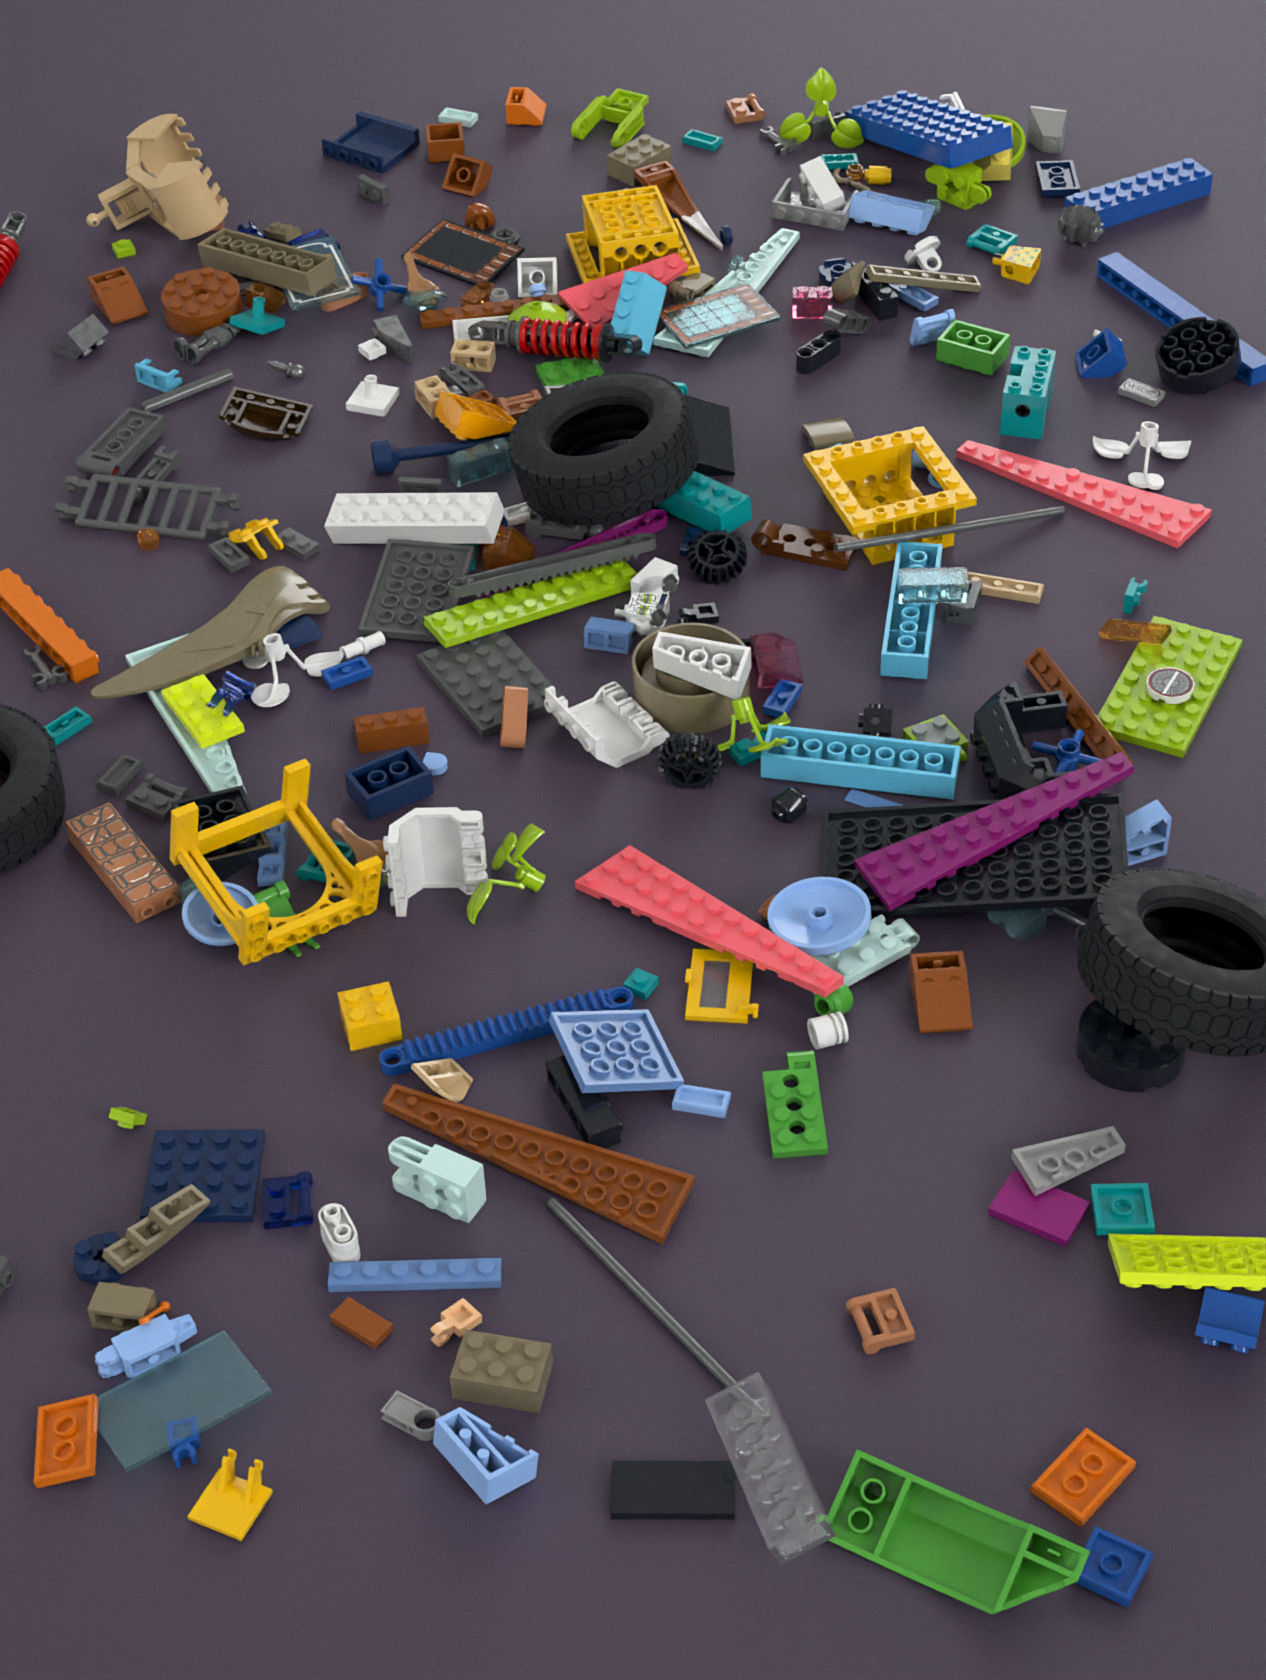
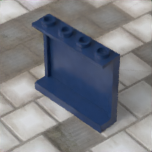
M362 111L356 113V125L335 141L321 139L323 156L379 173H384L420 145L418 128Z

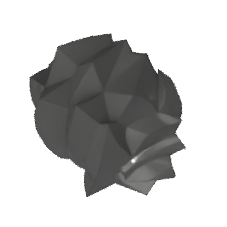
M1075 204L1068 208L1064 206L1058 219V229L1063 239H1068L1069 243L1080 242L1086 248L1089 242L1097 241L1098 236L1105 232L1101 228L1104 223L1100 222L1101 217H1099L1095 209L1082 204L1079 206Z

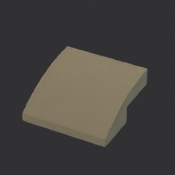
M842 417L801 424L802 433L808 436L809 445L814 449L831 447L839 443L848 444L855 441L851 428Z

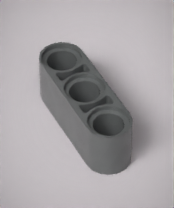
M829 308L823 316V324L841 333L865 334L871 326V319L854 310Z

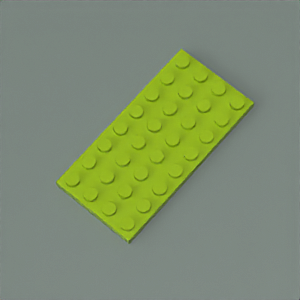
M1154 616L1099 712V719L1115 739L1184 758L1237 657L1243 640L1208 629ZM1171 667L1187 672L1193 678L1195 683L1194 691L1187 701L1179 704H1167L1165 700L1161 699L1157 701L1147 692L1146 683L1148 675L1160 668Z

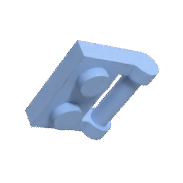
M945 310V313L926 318H914L909 339L911 345L917 346L936 341L955 319L954 310Z

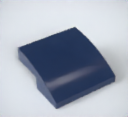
M307 614L291 619L276 632L281 635L283 644H288L290 649L324 637L320 628Z

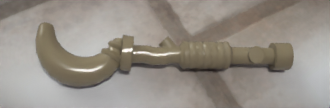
M840 168L835 169L832 173L837 184L851 185L860 192L863 190L871 191L869 187L860 184L859 181L856 183L851 176L841 178L839 176Z

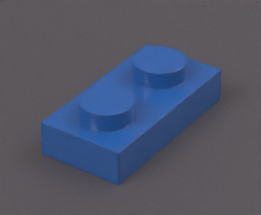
M360 656L321 670V675L328 687L334 690L373 676V668L364 656Z
M780 679L763 704L762 714L776 718L780 717L784 712L788 714L802 692V684Z

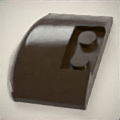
M233 387L219 413V418L236 431L250 437L272 441L286 440L300 436L313 409V405Z

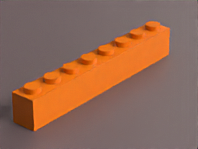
M9 568L0 571V608L41 647L57 666H63L64 672H67L68 677L75 684L98 674L99 668L97 663H99V657L94 650L91 651L87 647L86 642L83 639H79L72 628H68L61 617H57L50 606L47 607L39 595L36 596L28 584L25 585L18 574H14Z

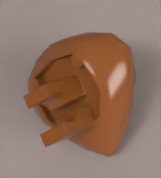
M475 202L468 206L465 214L466 227L483 231L495 226L496 218L489 206L481 202Z

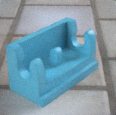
M144 359L140 363L135 364L137 382L166 393L183 383L182 378L174 377L179 373L176 369L171 370L169 373L147 365L151 363L150 359Z

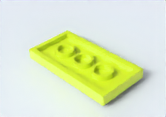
M204 674L161 690L162 698L201 749L245 732L243 723Z

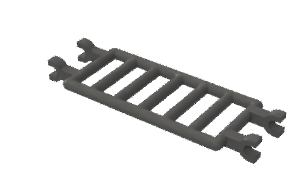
M93 474L90 480L67 475L65 484L70 485L69 493H77L79 491L86 493L80 507L68 506L65 503L57 502L55 511L60 512L59 520L76 519L75 524L80 527L204 540L207 534L228 538V533L232 531V529H228L229 521L211 522L217 506L240 511L242 504L238 502V494L221 495L219 487ZM98 483L109 484L97 520L85 519ZM118 485L130 486L117 522L106 521ZM138 488H150L138 524L126 523ZM159 489L170 490L158 527L148 526L147 522ZM179 492L191 493L179 528H167ZM199 494L211 495L199 531L187 530Z

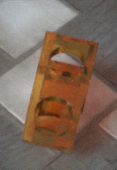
M256 281L246 289V306L253 308V298L255 297L265 298L264 308L271 313L276 312L286 301L282 292Z

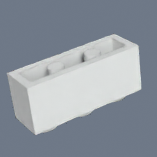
M821 156L800 165V180L803 185H807L808 194L811 198H815V205L818 209L836 212L846 206L844 194Z

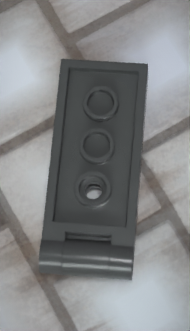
M128 407L84 454L77 458L76 470L91 475L102 474L122 477L167 430L164 416Z

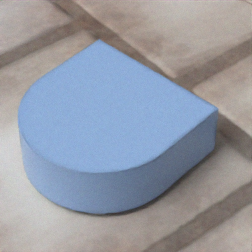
M426 752L423 763L432 772V775H440L446 772L448 768L446 756L440 753Z

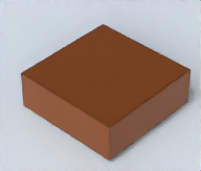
M486 389L468 396L469 398L497 404L496 398Z

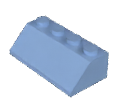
M863 190L852 194L848 217L853 218L857 223H865L866 221L871 222L872 226L883 227L884 225L888 226L892 231L906 230L907 234L918 235V233L926 230L934 213L935 205Z

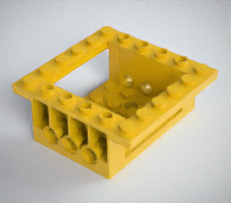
M657 185L582 195L584 231L566 234V241L582 283L677 253L688 265V271L680 276L688 277L691 274L700 273V265L678 218L672 219ZM662 242L660 246H654L656 243ZM643 245L640 249H635L636 246ZM589 246L599 248L600 272H598ZM620 247L623 248L622 251L616 252V250H617L618 248H620Z
M924 426L803 454L804 463L823 489V493L852 536L859 538V540L955 524L956 510L977 505V497ZM912 449L916 451L944 491L923 496L911 479ZM955 533L904 542L943 544L942 548L954 546ZM898 543L862 548L871 564L875 565L895 560Z

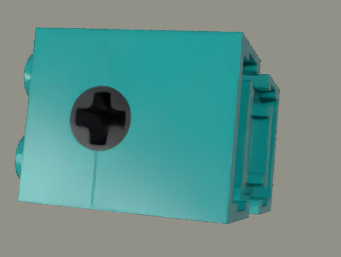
M1027 346L1014 347L1010 363V375H1007L1003 390L1000 435L1042 439L1047 410H1049L1053 393L1056 361L1055 350L1029 348Z

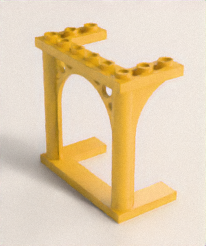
M306 758L284 767L281 800L198 832L199 808L195 802L171 810L170 860L174 866L182 865L239 947L238 959L243 966L252 962H258L273 953L282 952L287 947L303 943L313 936L327 933L332 928L346 925L356 918L370 915L377 910L383 862L376 855L355 864L354 867L340 852L307 807L311 765ZM289 821L325 872L326 887L323 895L308 910L289 917H269L270 908L265 901L247 909L243 908L232 898L203 855ZM337 884L338 888H332V886ZM336 895L344 898V900L334 903L328 898Z

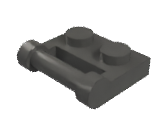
M148 773L144 782L125 800L128 807L166 822L171 817V802L190 798L191 791L183 786L179 788L158 779V776ZM157 788L171 795H174L175 797L170 798L166 795L154 791L153 789Z

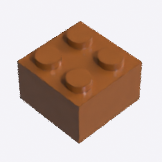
M461 122L425 125L429 162L441 163L442 161H450L453 153L465 156Z

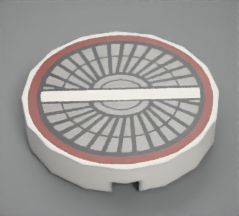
M1168 667L1157 669L1148 675L1146 689L1148 694L1157 701L1161 699L1165 700L1167 704H1179L1191 697L1195 683L1187 672Z

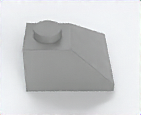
M1030 106L1027 141L1041 152L1060 154L1065 140L1067 110Z

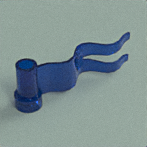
M227 670L221 679L222 687L216 690L210 702L205 706L214 709L223 698H226L227 702L223 708L222 715L228 718L235 705H238L242 698L247 701L249 700L257 684L250 680L245 681Z

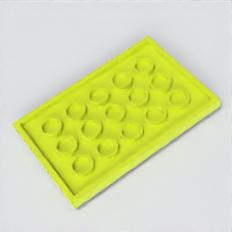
M1108 1233V1247L1119 1282L1127 1287L1138 1288L1142 1284H1151L1164 1289L1171 1288L1172 1285H1184L1189 1289L1214 1286L1220 1290L1244 1287L1251 1291H1260L1263 1287L1266 1288V1237Z

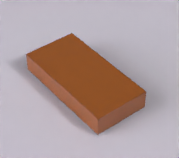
M350 1297L329 1315L331 1323L374 1350L393 1331L392 1323Z

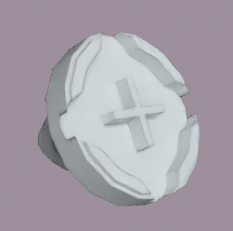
M929 236L915 245V250L909 249L904 256L905 261L909 265L918 262L922 270L938 272L942 261L935 250L940 245V240L937 236ZM927 261H933L936 267H929Z

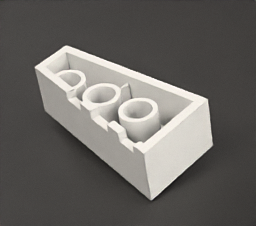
M659 631L652 648L654 668L736 700L741 697L751 670V647Z

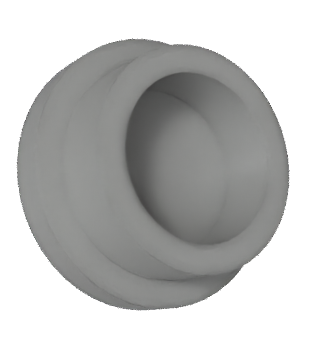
M497 288L491 291L489 299L492 303L509 300V295L505 289Z

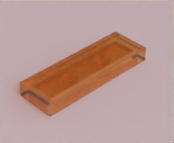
M1108 619L1100 629L1099 636L1101 639L1162 645L1171 634L1172 629L1171 625Z

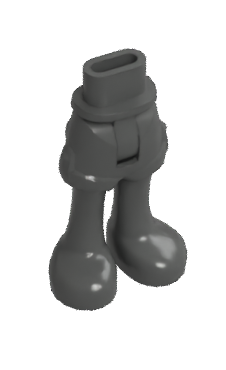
M222 323L220 326L204 331L198 340L190 344L184 338L177 337L172 342L173 349L182 361L187 360L189 365H195L213 349H220L227 345L229 341L235 338V334L240 332V328Z

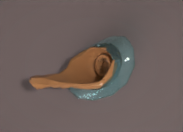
M406 252L403 259L407 266L409 282L407 284V293L403 299L405 305H415L419 311H426L428 309L435 310L439 301L448 302L449 297L447 294L418 273L411 252Z
M335 818L331 823L332 829L343 837L355 854L357 863L376 855L379 856L383 862L380 888L386 884L388 885V873H391V870H386V855H389V853L384 851L383 841H368L360 838L346 826L343 820Z

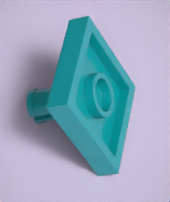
M255 297L253 298V308L231 316L229 325L263 335L284 327L285 319L264 313L266 299Z

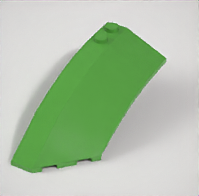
M858 1449L819 1534V1537L992 1615L1078 1582L1090 1554L1089 1550L1039 1527L942 1488Z

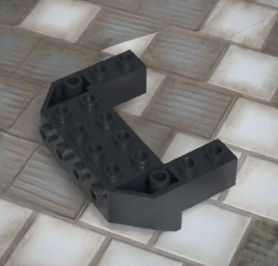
M1011 682L992 695L975 713L974 730L970 732V741L972 746H976L977 760L982 762L983 776L988 778L989 791L991 794L994 793L996 800L1006 799L1070 773L1054 774L1047 757L1031 759L1021 734L1066 727L1068 705L1061 690L1021 695L1017 682Z

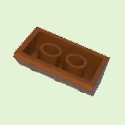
M424 707L353 718L359 754L430 743L428 721Z

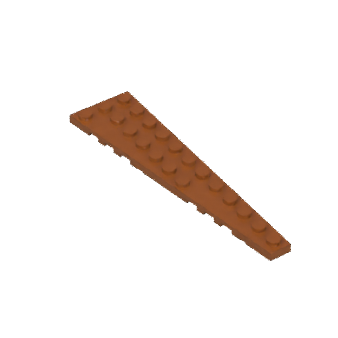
M397 1084L392 1085L382 1101V1109L662 1245L695 1184L694 1175Z

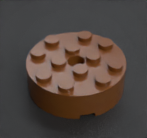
M211 267L178 273L166 283L161 292L162 306L167 324L173 330L185 335L202 336L204 331L220 326L222 323L229 324L231 316L243 312L240 286L237 280L228 272L212 269Z

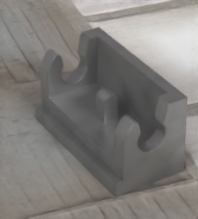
M840 111L835 112V117H832L837 127L841 120L846 119V115L844 113L840 114ZM829 118L807 123L811 127L809 138L812 141L829 138L835 130Z

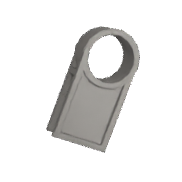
M396 1391L381 1409V1413L384 1414L382 1420L413 1435L419 1440L430 1441L434 1439L435 1426L425 1430L416 1426L422 1419L430 1418L436 1420L440 1418L439 1412L434 1408H430Z

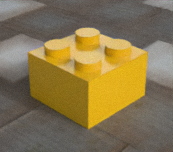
M389 981L337 992L340 1014L351 1051L403 1040L400 1017Z

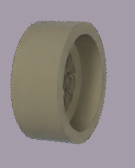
M680 623L660 628L639 642L632 656L633 699L653 717V723L658 722L666 731L681 734L683 731L686 734H691L692 732L694 734L707 733L732 723L730 715L735 713L731 701L735 699L654 668L652 648L659 631L745 646L736 635L710 624ZM750 672L740 698L750 696Z

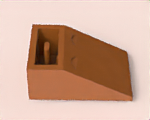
M124 266L87 277L91 298L111 324H120L125 320L139 318L142 315L148 314L140 293Z
M963 951L910 954L909 979L920 1033L973 1030L967 970Z

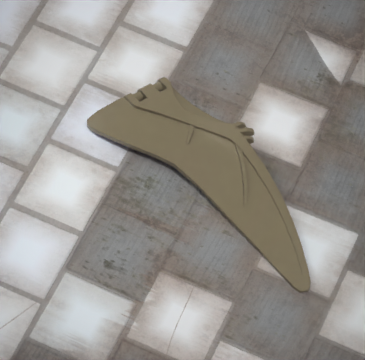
M285 566L269 568L252 579L226 609L205 625L158 653L97 685L91 690V695L94 699H106L161 689L202 674L206 675L243 660L250 655L251 657H256L257 651H259L260 657L265 656L263 639L267 635L276 633L288 621L302 614H324L330 609V604L325 599H322V596L293 570Z

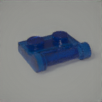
M302 1171L296 1176L262 1179L264 1229L303 1226L313 1223L314 1212L311 1209L310 1187L313 1185L312 1173ZM299 1189L300 1210L292 1213V1190Z

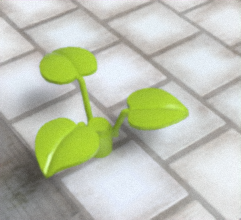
M822 67L819 68L808 80L805 88L806 95L815 101L814 110L807 120H805V116L802 113L789 115L783 121L779 135L786 140L796 138V143L803 142L811 134V127L807 123L812 120L813 116L824 117L827 115L832 127L835 129L831 134L834 144L841 148L857 147L864 142L861 128L853 119H843L838 123V127L835 125L831 112L828 111V101L834 99L836 85L830 74Z
M750 696L733 700L731 702L735 714L730 715L732 719L731 737L727 742L717 746L718 750L722 752L735 743L736 720H739L740 724L750 722L753 728L751 731L755 732L760 745L749 748V752H762L773 747L782 746L788 743L787 739L775 738L773 741L765 742L760 732L768 730L769 724L785 726L791 720L786 712H784L774 721L766 725L760 724L754 713Z
M530 823L518 839L513 832L506 836L503 844L495 853L492 868L498 870L507 860L518 868L515 874L518 883L488 879L486 883L481 882L471 895L467 905V916L472 924L475 925L477 914L492 890V884L517 887L521 890L527 887L534 892H537L542 887L546 875L532 867L522 855L545 833L544 830ZM514 847H515V851H514V853H513V855H512V858H511V857L509 856V854L511 853V851H512V850L514 849Z

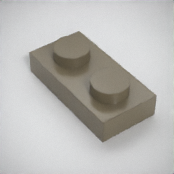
M273 222L269 225L270 227L263 230L265 237L289 242L302 235L300 228L280 222Z

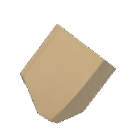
M452 1058L414 1063L411 1066V1069L433 1091L447 1100L456 1103L464 1099L473 1081V1078Z

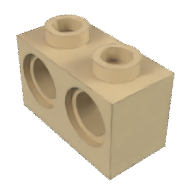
M455 339L450 352L451 363H458L468 371L492 372L496 360L495 342Z
M437 375L415 381L416 400L431 419L438 418L434 413L441 390L449 393L453 392L448 390L446 383L442 382Z

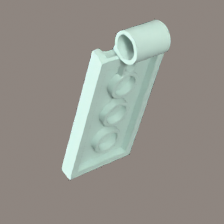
M881 914L871 920L866 934L851 947L832 954L810 956L844 977V984L848 987L909 954L911 949L918 944L920 936L904 919H897L887 926L884 923L885 917Z

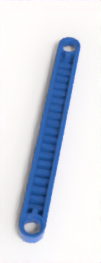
M615 987L604 991L597 988L595 993L587 991L585 996L579 993L574 999L571 996H567L565 1001L557 999L555 1004L549 1001L544 1007L537 1004L535 1009L527 1007L525 1012L518 1009L514 1015L507 1012L505 1017L497 1015L495 1020H491L488 1017L484 1023L477 1020L475 1025L466 1023L464 1028L458 1025L453 1031L447 1028L442 1034L436 1031L434 1036L425 1034L423 1039L417 1036L412 1042L406 1039L403 1044L387 1048L380 1053V1069L386 1075L396 1076L413 1071L411 1066L414 1063L448 1058L456 1060L553 1034L554 1031L549 1022L551 1012L632 1010L634 1006L633 992L626 987ZM617 998L627 999L625 1003L621 1004L614 1002ZM392 1058L400 1060L394 1065L386 1063V1061Z

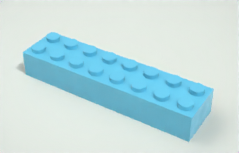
M898 542L881 653L880 676L927 679L943 544Z
M773 724L768 726L765 742L779 738L787 739L788 743L762 751L761 777L954 800L960 767L961 746Z

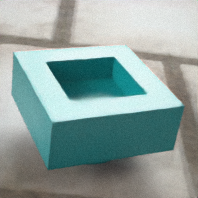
M636 968L623 983V987L630 989L634 996L646 1000L659 985V977Z

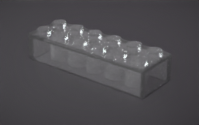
M756 1372L705 1399L766 1545L779 1564L782 1565L835 1537L834 1529L772 1391L760 1373Z

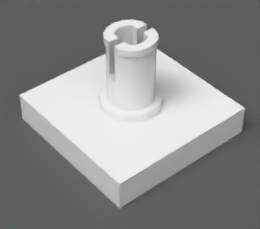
M367 375L346 402V410L385 417L400 395L399 387L377 384V376Z

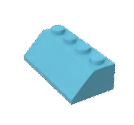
M625 270L611 324L614 327L615 333L639 336L642 340V349L635 353V355L649 356L667 286L646 273ZM628 341L629 349L633 350L632 343Z

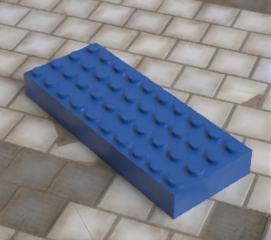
M906 90L898 91L893 96H883L878 101H868L867 104L862 106H852L850 110L845 111L846 119H853L859 124L864 139L950 169L1013 148L1011 125L1004 124L1003 121L992 120L991 117H983L981 114L970 113L968 110H961L959 107H951L949 104L939 103L937 100H929L928 97L907 93Z

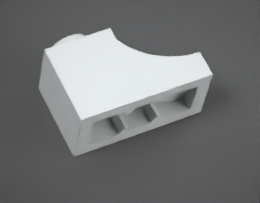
M655 557L631 580V596L633 593L653 592L659 586L664 585L663 579L669 574H673L679 582L678 566Z

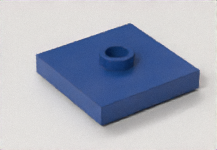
M1095 1526L1084 1547L1090 1551V1554L1076 1584L1128 1608L1154 1558V1553Z

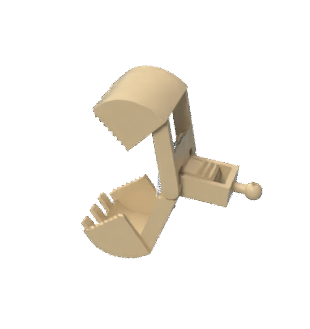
M164 114L154 117L141 124L126 137L128 140L126 163L128 179L98 194L104 210L98 214L91 213L87 216L86 222L90 227H97L101 220L110 217L118 231L149 214L154 221L176 235L179 240H186L202 235L221 223L228 213L227 207L229 204L226 198H222L219 204L217 203L215 198L221 190L217 182L209 188L207 182L212 175L210 168L206 167L201 173L200 169L203 164L200 160H195L194 157L202 156V152L199 148H189L186 142H191L195 139L191 133L180 132L178 128L186 125L183 117H178L177 114ZM113 200L122 213L115 217L108 204Z

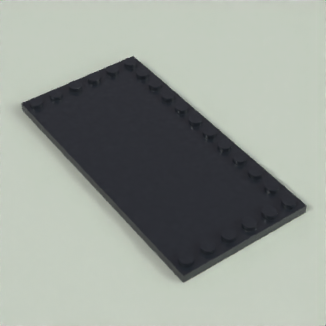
M1123 793L1096 794L1093 797L1082 798L1078 801L1079 805L1072 809L1067 807L1059 811V816L1052 820L1049 818L1039 823V827L989 856L981 858L973 865L960 867L956 870V874L950 878L945 876L937 880L936 886L929 890L923 888L915 893L913 899L890 912L857 870L855 859L1001 800L824 810L820 877L839 878L858 886L869 899L871 917H878L881 914L885 917L1093 906L1102 886L1110 878L1112 879V877L1128 871Z

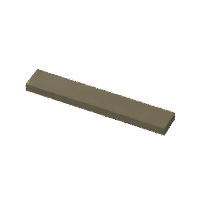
M867 265L866 273L870 281L979 293L982 287L977 277L972 275Z

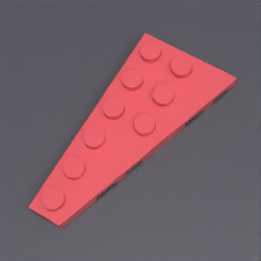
M677 253L625 270L646 273L666 286L688 271V265ZM625 270L559 291L558 295L583 324L590 323L593 327L595 324H611Z

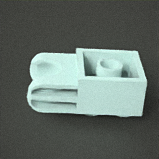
M398 1137L388 1146L390 1161L399 1167L392 1176L393 1188L397 1192L425 1204L430 1209H437L448 1214L453 1219H459L468 1224L487 1201L483 1164L435 1144L433 1147H429L408 1137Z

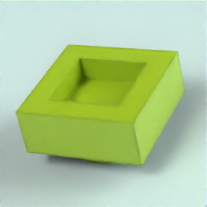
M121 239L118 242L112 243V249L118 259L136 255L135 247L130 239Z
M112 1107L109 1118L118 1121L117 1125L120 1127L133 1129L134 1125H145L147 1114L126 1107Z

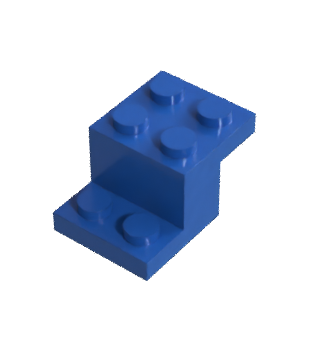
M1206 1286L1195 1335L1201 1336V1343L1218 1346L1219 1341L1230 1343L1231 1350L1248 1353L1249 1348L1256 1349L1265 1299Z

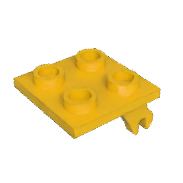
M263 518L259 521L254 519L245 524L246 528L242 530L238 528L228 533V539L233 543L246 542L259 560L267 558L266 552L261 548L254 536L260 531L263 532L276 550L284 548L283 542L272 528V526L279 523L277 519L268 520V518Z
M229 1448L227 1450L228 1457L223 1456L221 1468H219L187 1517L190 1521L242 1541L269 1500L273 1490L262 1485L261 1472L263 1461L255 1459V1467L250 1466L248 1480L235 1476L237 1452Z

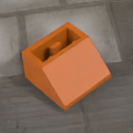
M510 87L505 104L506 122L514 126L521 124L531 126L542 125L547 105L528 87Z

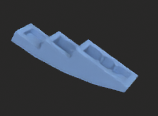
M287 822L264 830L272 850L258 859V887L272 886L273 883L284 880Z

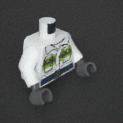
M669 574L663 579L664 585L659 586L653 592L633 593L629 604L616 603L615 616L624 617L626 622L635 623L634 632L639 635H649L663 628L670 612L668 591L674 592L677 590L678 580L673 574Z

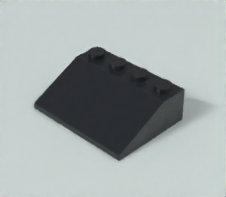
M684 395L690 409L699 446V458L694 471L704 476L735 475L729 407Z
M243 786L171 802L172 810L195 802L199 808L198 832L254 810ZM261 831L206 853L203 857L220 881H223L270 852L272 846L265 831Z

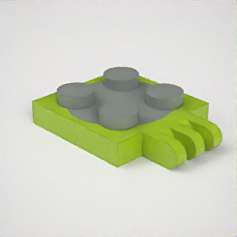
M944 714L903 729V737L906 740L961 746L960 761L967 760V755L963 750L968 749L969 741Z

